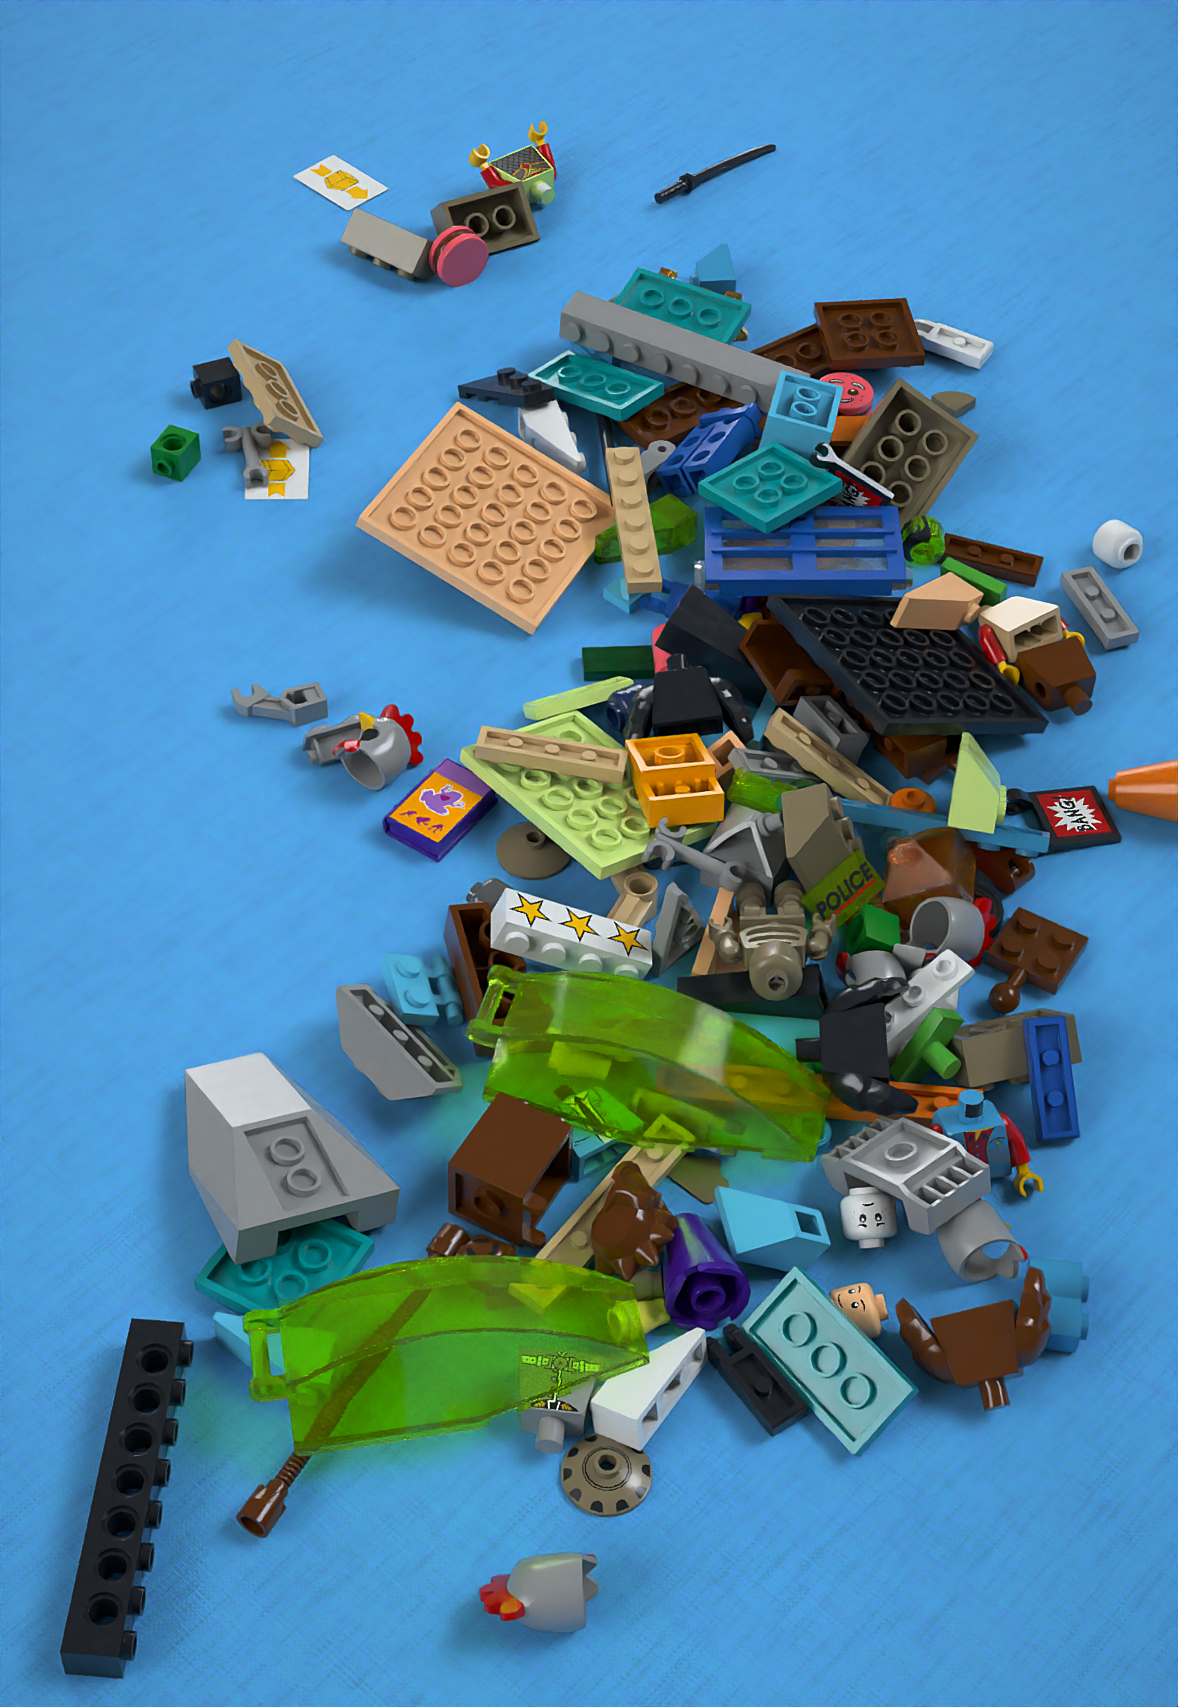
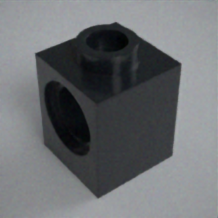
M230 357L193 365L194 379L190 380L191 392L195 399H200L205 410L242 401L240 374L234 367Z

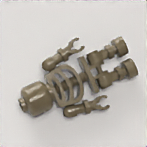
M788 880L776 887L774 891L776 914L766 915L767 899L765 889L755 882L744 883L739 886L735 894L737 914L740 917V944L736 933L732 929V919L729 917L724 918V927H721L720 924H714V920L710 918L708 920L709 937L714 941L715 947L720 951L722 960L725 963L735 964L742 961L745 969L749 970L751 985L758 995L767 1000L774 1001L787 999L794 995L801 986L803 978L802 968L805 967L807 958L821 961L827 957L828 947L831 945L833 936L837 932L836 915L831 914V919L825 920V923H822L820 914H814L812 918L813 928L810 931L808 941L804 914L805 891L798 882Z

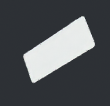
M894 944L892 954L899 959L906 979H909L913 971L922 967L926 950Z

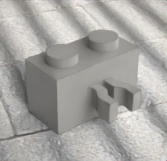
M830 695L801 696L793 714V718L854 765H857L871 734L868 731H863L859 727L860 722L857 719H851Z

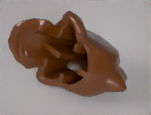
M623 1161L615 1167L611 1176L615 1183L608 1193L604 1207L592 1223L590 1243L595 1254V1279L597 1280L607 1279L616 1274L623 1281L629 1282L637 1272L644 1270L648 1266H657L659 1264L658 1256L662 1252L664 1244L673 1240L674 1234L672 1232L679 1225L678 1219L672 1215L661 1199L662 1194L655 1191L649 1185L639 1165L632 1161Z

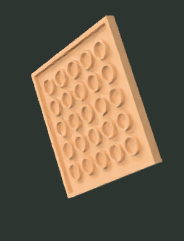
M458 401L368 505L356 523L358 528L532 636L616 525L609 494Z

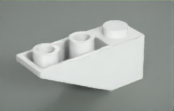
M557 400L529 408L518 407V432L522 441L581 477V472L586 471L585 457L582 452L578 453L576 435L574 432L569 431L566 412H561Z

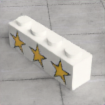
M509 888L504 890L491 912V948L633 990L638 988L652 967L651 931Z

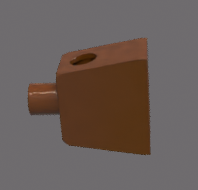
M1077 636L1017 653L1015 667L1020 672L1018 685L1045 711L1052 712L1069 707L1076 716H1081L1091 709L1093 703L1090 699L1092 698L1096 681V672Z

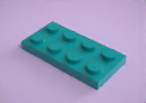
M639 267L614 301L616 305L728 345L732 344L751 315V304Z
M569 350L528 374V376L539 379L541 382L553 387L555 398L563 400L565 403L588 409L590 412L608 416L615 421L629 419L631 415L649 406L653 401L664 395L663 382Z
M794 1266L739 1328L751 1343L755 1342L806 1402L807 1406L854 1456L861 1457L920 1391L801 1267Z

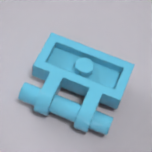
M385 953L380 966L394 1014L403 1024L434 1026L439 1015L446 1016L448 1024L452 1026L462 1023L463 1016L461 1011L463 1009V1002L460 994L455 992L453 987L455 982L453 970L446 964L443 956L433 957L430 960L432 969L424 967L421 956ZM431 988L438 989L440 996L433 995Z

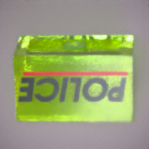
M855 849L799 900L812 916L816 913L820 914L822 923H825V920H830L831 914H835L836 927L839 928L886 884L859 849ZM811 918V919L808 921V923H809V924L811 925V927L813 928V923H812V918Z

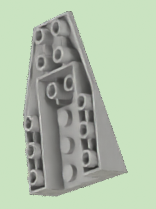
M259 1052L185 1069L189 1174L234 1265L275 1255L278 1231L345 1214L353 1230L357 1232L395 1223L401 1188L343 1124L265 1054Z

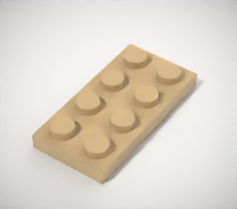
M234 339L227 349L234 360V367L241 373L244 379V386L250 390L254 398V405L261 411L264 417V424L273 432L278 433L281 431L289 435L298 444L306 443L317 449L324 438L283 363Z

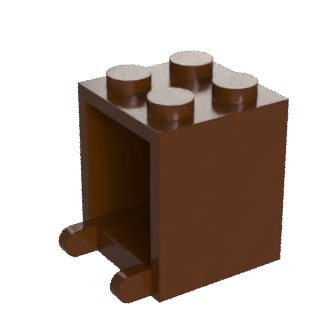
M499 1092L448 1162V1213L521 1248L527 1245L536 1250L542 1249L546 1244V1235L536 1229V1226L571 1176L573 1125L557 1115H549L530 1106L523 1099L513 1098Z

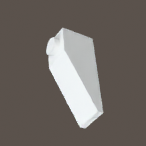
M696 1327L613 1371L603 1386H598L591 1396L589 1409L592 1412L594 1432L641 1451L708 1362L705 1330Z

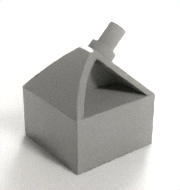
M732 803L724 816V821H721L702 852L723 863L731 860L744 863L747 869L739 886L747 882L760 884L766 891V908L770 909L774 902L776 887L786 881L792 870L786 857L783 811L776 814L762 813ZM701 869L700 884L719 890L722 887L719 877Z

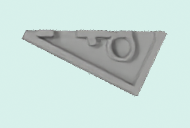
M674 882L666 887L660 916L654 926L656 933L651 943L652 967L650 971L657 977H660L701 943L705 933V929L702 927V920L698 918L699 915L695 908L688 903L689 897Z

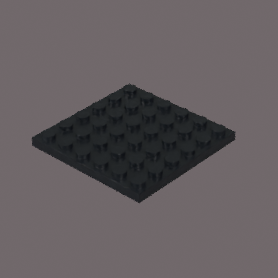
M771 593L765 606L776 617V621L791 633L795 642L809 653L814 659V663L822 668L833 680V684L842 690L853 702L854 708L862 712L873 725V729L883 736L959 735L962 732H968L971 735L1043 734L1049 723L959 628L956 630L895 628L890 622L903 597Z

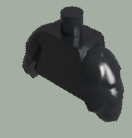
M683 654L670 656L666 661L668 671L654 674V684L645 685L633 696L626 711L627 721L623 731L626 740L649 738L652 727L653 737L692 733L705 736L723 733L724 724L745 745L754 738V730L751 724L753 716L743 702L742 693L728 680L719 676H709L707 669L703 666L690 668L688 657Z
M874 977L860 985L851 984L832 998L824 1011V1015L819 1017V1038L795 1039L797 1063L821 1062L823 1082L829 1084V1088L836 1098L855 1111H870L874 1114L888 1117L891 1115L913 1114L920 1105L918 1100L889 1085L890 1074L884 1007L908 991L910 988L909 983L902 977Z

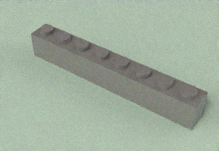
M580 291L573 295L561 311L559 337L734 401L743 404L756 403L759 410L769 413L781 370L809 378L811 375Z

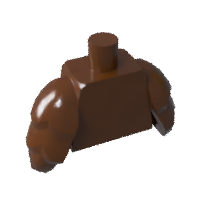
M1030 1266L1027 1272L1019 1307L1014 1300L1010 1299L930 1318L934 1333L916 1309L904 1297L895 1305L896 1315L900 1323L899 1335L912 1351V1359L917 1366L928 1376L945 1384L956 1383L963 1390L979 1387L984 1411L1010 1406L1005 1380L1024 1376V1367L1032 1365L1040 1357L1051 1332V1324L1048 1318L1051 1311L1052 1297L1046 1289V1279L1043 1270Z

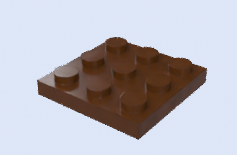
M906 298L814 303L813 314L831 371L924 366L926 355Z

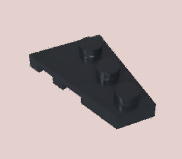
M513 367L499 369L497 375L457 385L460 398L468 399L471 396L477 395L478 401L499 400L501 405L529 408L555 400L553 387L541 382L539 379L528 376L526 373L517 371Z

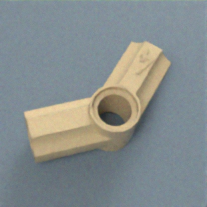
M643 864L609 876L620 897L606 918L642 928L645 922L652 920L656 916L658 882L654 875L646 872Z

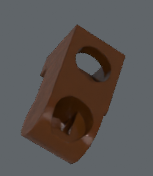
M965 840L958 861L968 869L975 866L991 879L993 885L1003 894H1013L1034 878L1035 868L1032 861L1027 856L1016 854V848L1001 846L1000 851H991L977 847L978 842Z

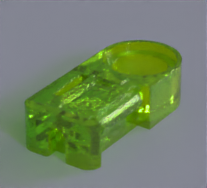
M739 767L734 773L732 784L727 792V798L732 802L762 813L776 814L781 812L776 805L777 797L781 793L798 790V788L777 779L774 781V784H771L772 780L749 771L742 773L744 767Z

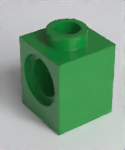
M169 424L150 447L153 473L183 482L201 460L199 433Z
M866 903L846 926V951L850 956L874 950L886 951L892 954L894 944H901L899 916Z

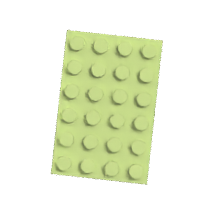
M577 709L514 730L626 751L622 745ZM476 744L461 749V763L599 880L645 863L642 856L648 843L656 840V828H649L632 780L628 759L626 761L623 782L619 784L613 782L603 783L596 779L580 776H564L557 772L540 769L530 770L523 766L506 763H491L484 759L474 758ZM718 822L667 826L666 828L670 832L676 833L680 830L681 826H685L686 834L682 844L687 846L712 836L717 829ZM653 855L649 858L648 861L655 859L659 856Z

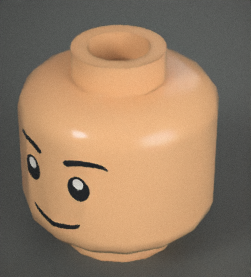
M858 1283L833 1289L829 1293V1297L870 1339L876 1338L881 1334V1321L889 1319L883 1293L874 1295L872 1287L867 1283Z

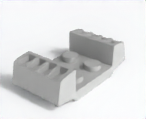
M879 1116L875 1122L863 1127V1130L854 1136L851 1135L847 1141L841 1145H836L835 1149L820 1156L831 1187L844 1196H850L849 1189L872 1185L903 1200L909 1228L922 1234L930 1235L936 1228L946 1224L949 1219L956 1214H960L970 1204H974L980 1197L991 1192L990 1167L988 1164L969 1154L960 1142L904 1117L896 1121Z

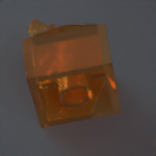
M950 826L937 827L901 837L889 843L887 847L882 904L889 913L899 916V926L903 931L910 929L913 913L919 904L927 898L946 896L973 903L977 854L959 829Z

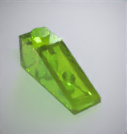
M669 493L649 505L658 555L671 554L681 547L689 545L696 539L698 513L674 495ZM616 524L595 536L594 562L598 565L622 561Z

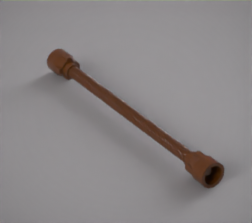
M444 1223L425 1249L428 1252V1257L419 1275L407 1289V1292H405L392 1313H390L384 1325L378 1330L372 1342L366 1347L360 1359L354 1364L351 1372L348 1373L335 1391V1394L332 1395L326 1407L320 1412L317 1420L314 1421L313 1425L304 1435V1438L301 1439L298 1447L294 1449V1452L285 1462V1465L282 1466L275 1479L270 1480L266 1486L259 1484L236 1515L238 1522L245 1530L260 1538H266L287 1508L284 1505V1499L288 1495V1488L291 1487L298 1474L301 1473L304 1465L310 1460L314 1451L317 1450L323 1438L326 1437L333 1424L336 1423L342 1411L345 1410L351 1398L357 1393L360 1385L366 1380L437 1276L441 1275L445 1270L451 1272L455 1267L454 1258L457 1250L461 1245L466 1244L470 1240L469 1235L462 1228L452 1223Z

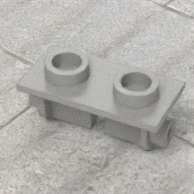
M359 716L348 717L342 724L335 726L319 725L310 729L304 735L302 751L307 750L310 764L317 763L318 766L341 760L340 757H334L332 752L338 744L347 739L358 740L361 734Z

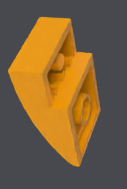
M698 733L625 740V749L628 751L627 759L632 780L649 828H657L660 819L663 817L668 819L666 827L724 821V792L715 778V762Z

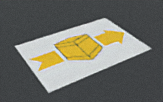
M335 155L292 176L347 211L389 189Z
M271 439L272 445L262 448L256 446L260 465L268 469L269 485L264 486L263 481L260 479L252 480L251 488L247 489L245 487V500L308 499L310 445L306 443L301 445L292 439Z

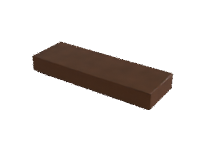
M945 533L937 553L936 563L942 564L947 557H950L988 576L1035 587L1044 557Z

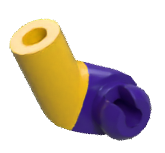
M742 596L740 598L741 604L738 610L740 620L738 622L747 630L754 619H763L755 596Z

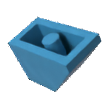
M721 244L696 263L695 276H690V284L735 299L737 279L728 244Z

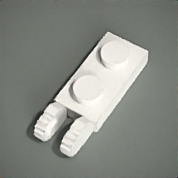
M920 318L914 320L923 349L934 352L939 356H945L966 366L980 369L993 353V342L939 322L934 323Z

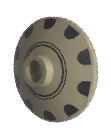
M593 1434L575 1443L567 1452L562 1463L561 1481L566 1495L579 1509L599 1517H615L634 1510L644 1501L651 1487L652 1469L643 1449L639 1451L600 1434ZM611 1464L615 1466V1468L612 1470H603L602 1468H600L599 1465Z

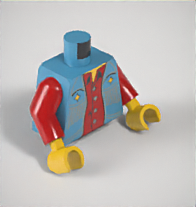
M973 1089L964 1090L959 1094L958 1105L939 1108L934 1112L931 1126L928 1128L960 1142L969 1154L988 1164L990 1167V1179L1012 1175V1168L1016 1167L1017 1174L1014 1177L1013 1184L1017 1192L1027 1197L1023 1185L1029 1178L1033 1179L1035 1189L1041 1193L1043 1191L1042 1179L1029 1170L1027 1163L1031 1162L1021 1131L1007 1114L998 1113L991 1101L984 1100L981 1092Z

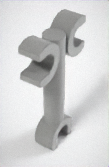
M258 422L251 428L243 427L240 429L236 426L222 428L227 452H235L243 447L247 465L243 472L245 487L250 489L251 481L254 479H260L263 481L264 486H268V469L260 465L256 446L264 448L272 445L269 428L264 422Z
M665 817L660 819L655 831L656 840L648 843L642 856L644 862L647 863L653 855L659 856L664 861L661 869L666 871L669 869L673 858L676 857L719 877L721 886L730 892L737 891L747 869L744 863L736 860L723 863L682 844L686 834V827L681 826L678 832L673 833L666 828L668 819Z

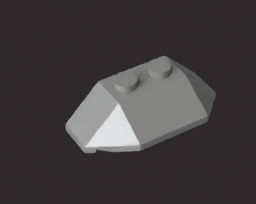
M368 984L338 986L335 994L342 1050L350 1057L354 1066L375 1084L378 1092L383 1097L392 1101L461 1092L464 1084L461 1081L460 1070L417 1025L403 1024L394 1014L392 1004L377 997L376 991Z

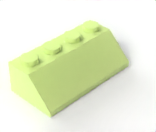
M962 732L947 826L994 834L995 824L1003 825L1007 804L1006 786L1000 785V774L972 735L968 732Z

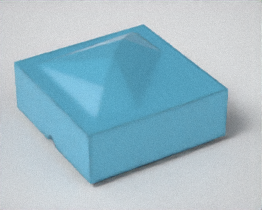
M624 574L603 589V598L628 614L640 606L641 597H652V593L627 594Z

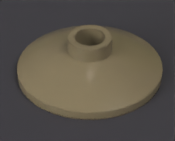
M524 822L510 827L500 836L496 846L497 859L502 868L511 875L525 880L551 878L562 872L571 859V855L532 822Z

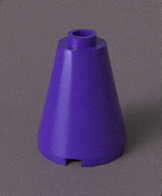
M692 1213L677 1214L675 1217L678 1219L679 1225L672 1232L674 1238L669 1243L664 1244L662 1250L664 1306L677 1327L688 1331L696 1327L705 1331H711L718 1328L716 1322L728 1316L733 1321L740 1316L749 1303L751 1289L746 1274L704 1222Z

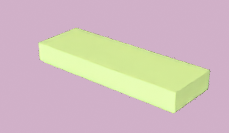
M617 676L530 701L522 705L526 718L538 721L607 701L609 695L614 691L632 685L634 682L630 678Z

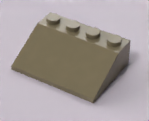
M898 378L884 394L840 459L894 493L893 499L887 506H898L900 528L903 529L904 524L913 519L909 527H916L917 529L916 524L919 525L923 520L921 516H926L979 435L901 378ZM875 519L872 525L882 528V519ZM907 529L904 530L902 534L904 536L903 540H905L906 536H909L910 533L913 534L915 530H909L907 533Z

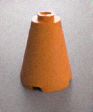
M1178 759L1117 771L1116 778H1109V800H1115L1116 808L1178 823Z

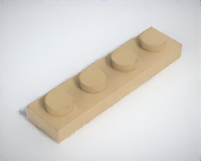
M780 707L771 716L763 735L769 739L774 747L786 751L798 761L803 769L813 772L824 780L835 793L843 795L849 800L888 806L890 797L893 794Z
M481 725L474 758L484 759L491 763L523 766L530 770L540 769L557 772L564 776L591 778L603 783L613 782L622 784L628 751Z

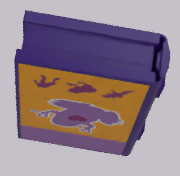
M444 758L397 805H394L393 809L382 821L383 829L386 835L439 863L498 803V798L495 797V791L471 770L448 758Z

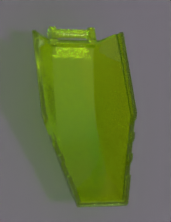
M494 965L490 968L487 976L489 986L476 1019L469 1022L465 1032L471 1041L495 1048L482 1095L483 1100L492 1103L497 1094L502 1092L510 1097L523 1099L530 1106L549 1115H557L563 1118L567 1123L573 1125V1128L641 1148L654 1149L655 1143L681 1145V1151L694 1152L696 1146L721 1149V1155L734 1156L736 1150L761 1152V1158L813 1163L832 1092L803 1064L765 1035L725 1012L669 988L631 977L587 971L546 973L529 971L524 974L502 965ZM503 992L514 993L515 996L503 1027L492 1025L491 1023Z
M461 1255L392 1263L355 1273L331 1282L309 1294L278 1301V1309L253 1310L246 1313L242 1318L243 1331L249 1335L253 1374V1379L249 1382L250 1398L257 1402L288 1398L294 1448L297 1456H308L479 1429L490 1425V1418L515 1409L517 1414L531 1409V1402L554 1393L560 1398L571 1394V1387L593 1378H596L598 1383L650 1363L633 1284L575 1265L528 1257ZM281 1333L285 1374L273 1376L271 1375L267 1334Z

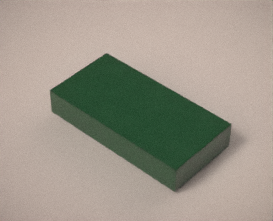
M652 645L582 647L581 658L584 681L607 680L617 676L630 679H654L655 667Z

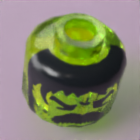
M917 516L909 519L901 529L904 558L908 562L918 566H927L936 563L942 558L945 552L944 528L938 520L929 516Z

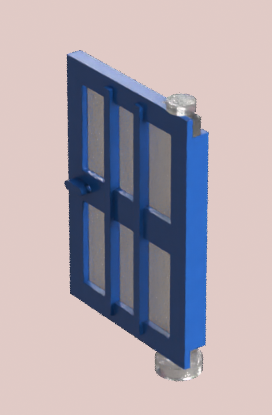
M816 506L768 534L758 530L721 507H704L705 560H695L694 586L704 594L705 590H719V596H770L771 593L892 596V590H906V588L913 587V567H905L898 506Z

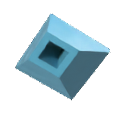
M717 1186L714 1190L729 1249L734 1260L787 1272L794 1266L801 1267L806 1271L831 1245L820 1210L722 1186Z

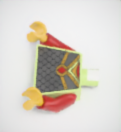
M541 121L538 126L540 133L535 131L533 124H531L527 133L528 139L536 143L537 147L529 145L488 163L487 159L490 156V150L485 144H481L477 150H472L469 155V162L472 166L481 168L482 172L480 174L488 189L522 181L529 204L539 200L546 205L553 201L555 197L554 181L557 178V173L549 143L545 144L544 141L548 131L547 124L544 121Z

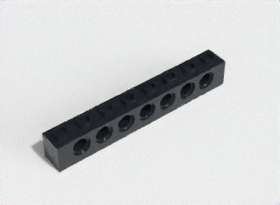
M131 1318L60 1649L65 1674L123 1679L126 1660L133 1661L135 1658L137 1631H132L135 1616H142L145 1608L146 1587L141 1586L143 1573L151 1572L153 1567L155 1547L154 1543H150L152 1529H159L161 1525L163 1503L158 1500L160 1487H168L170 1479L171 1461L166 1459L168 1446L175 1447L178 1438L179 1421L174 1418L176 1406L183 1407L185 1402L186 1379H182L184 1367L190 1368L193 1361L194 1342L193 1340H187L185 1322ZM154 1369H164L158 1373H149ZM146 1408H156L154 1411L149 1413L141 1412ZM138 1448H149L143 1453H132ZM132 1488L141 1489L139 1492L132 1495L123 1494L125 1491ZM122 1530L133 1531L131 1534L125 1537L114 1536L116 1533ZM112 1573L124 1574L115 1581L105 1580ZM106 1616L116 1618L107 1625L95 1624L99 1619Z

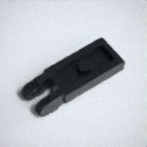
M730 1323L722 1329V1334L727 1344L735 1353L731 1356L718 1344L714 1337L708 1336L706 1338L710 1364L714 1369L718 1370L721 1377L771 1437L807 1416L809 1407L760 1347L755 1342L751 1343L736 1324Z

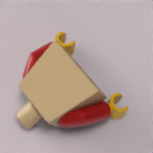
M1019 596L1011 597L993 607L984 605L981 607L977 617L980 624L977 635L986 657L1016 688L1020 672L1016 667L1007 665L1006 662H1016L1018 652L1074 636L1078 637L1083 647L1085 645L1083 635L1067 630L1069 625L1060 616L1059 606Z

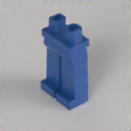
M756 403L745 404L743 407L735 409L729 407L721 408L718 412L703 414L700 417L699 421L701 424L697 425L656 470V474L670 499L692 496L695 493L699 495L698 482L729 466L743 446L753 443V440L761 437L763 433L758 424L763 419V416Z

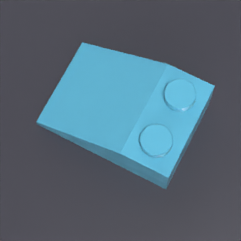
M781 370L759 449L774 441L808 461L814 452L822 456L821 453L815 451V447L819 442L830 443L844 387Z

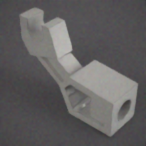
M318 682L285 689L280 698L270 697V694L258 684L251 685L252 695L248 697L242 696L239 688L231 690L232 702L237 712L247 718L254 715L282 719L295 727L328 718L327 698Z

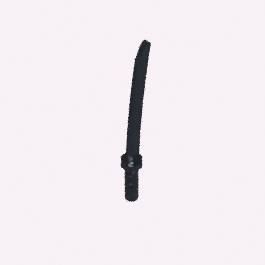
M776 145L758 146L705 168L693 175L686 173L679 177V181L657 192L654 195L656 203L662 204L684 191L688 193L694 190L696 185L740 164L775 151Z

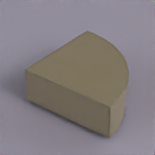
M945 391L931 396L932 402L954 418H958L973 409L976 404L975 397L957 391Z

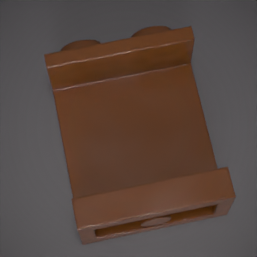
M754 619L739 647L777 705L797 706L801 696L830 695L837 702L843 691L833 684V680L823 669L815 668L802 647L795 642L791 633L776 620Z

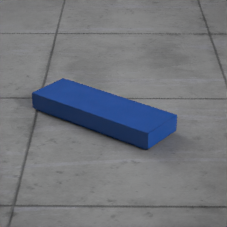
M1063 1015L1022 1020L1036 1141L1045 1142L1080 1138L1066 1017Z

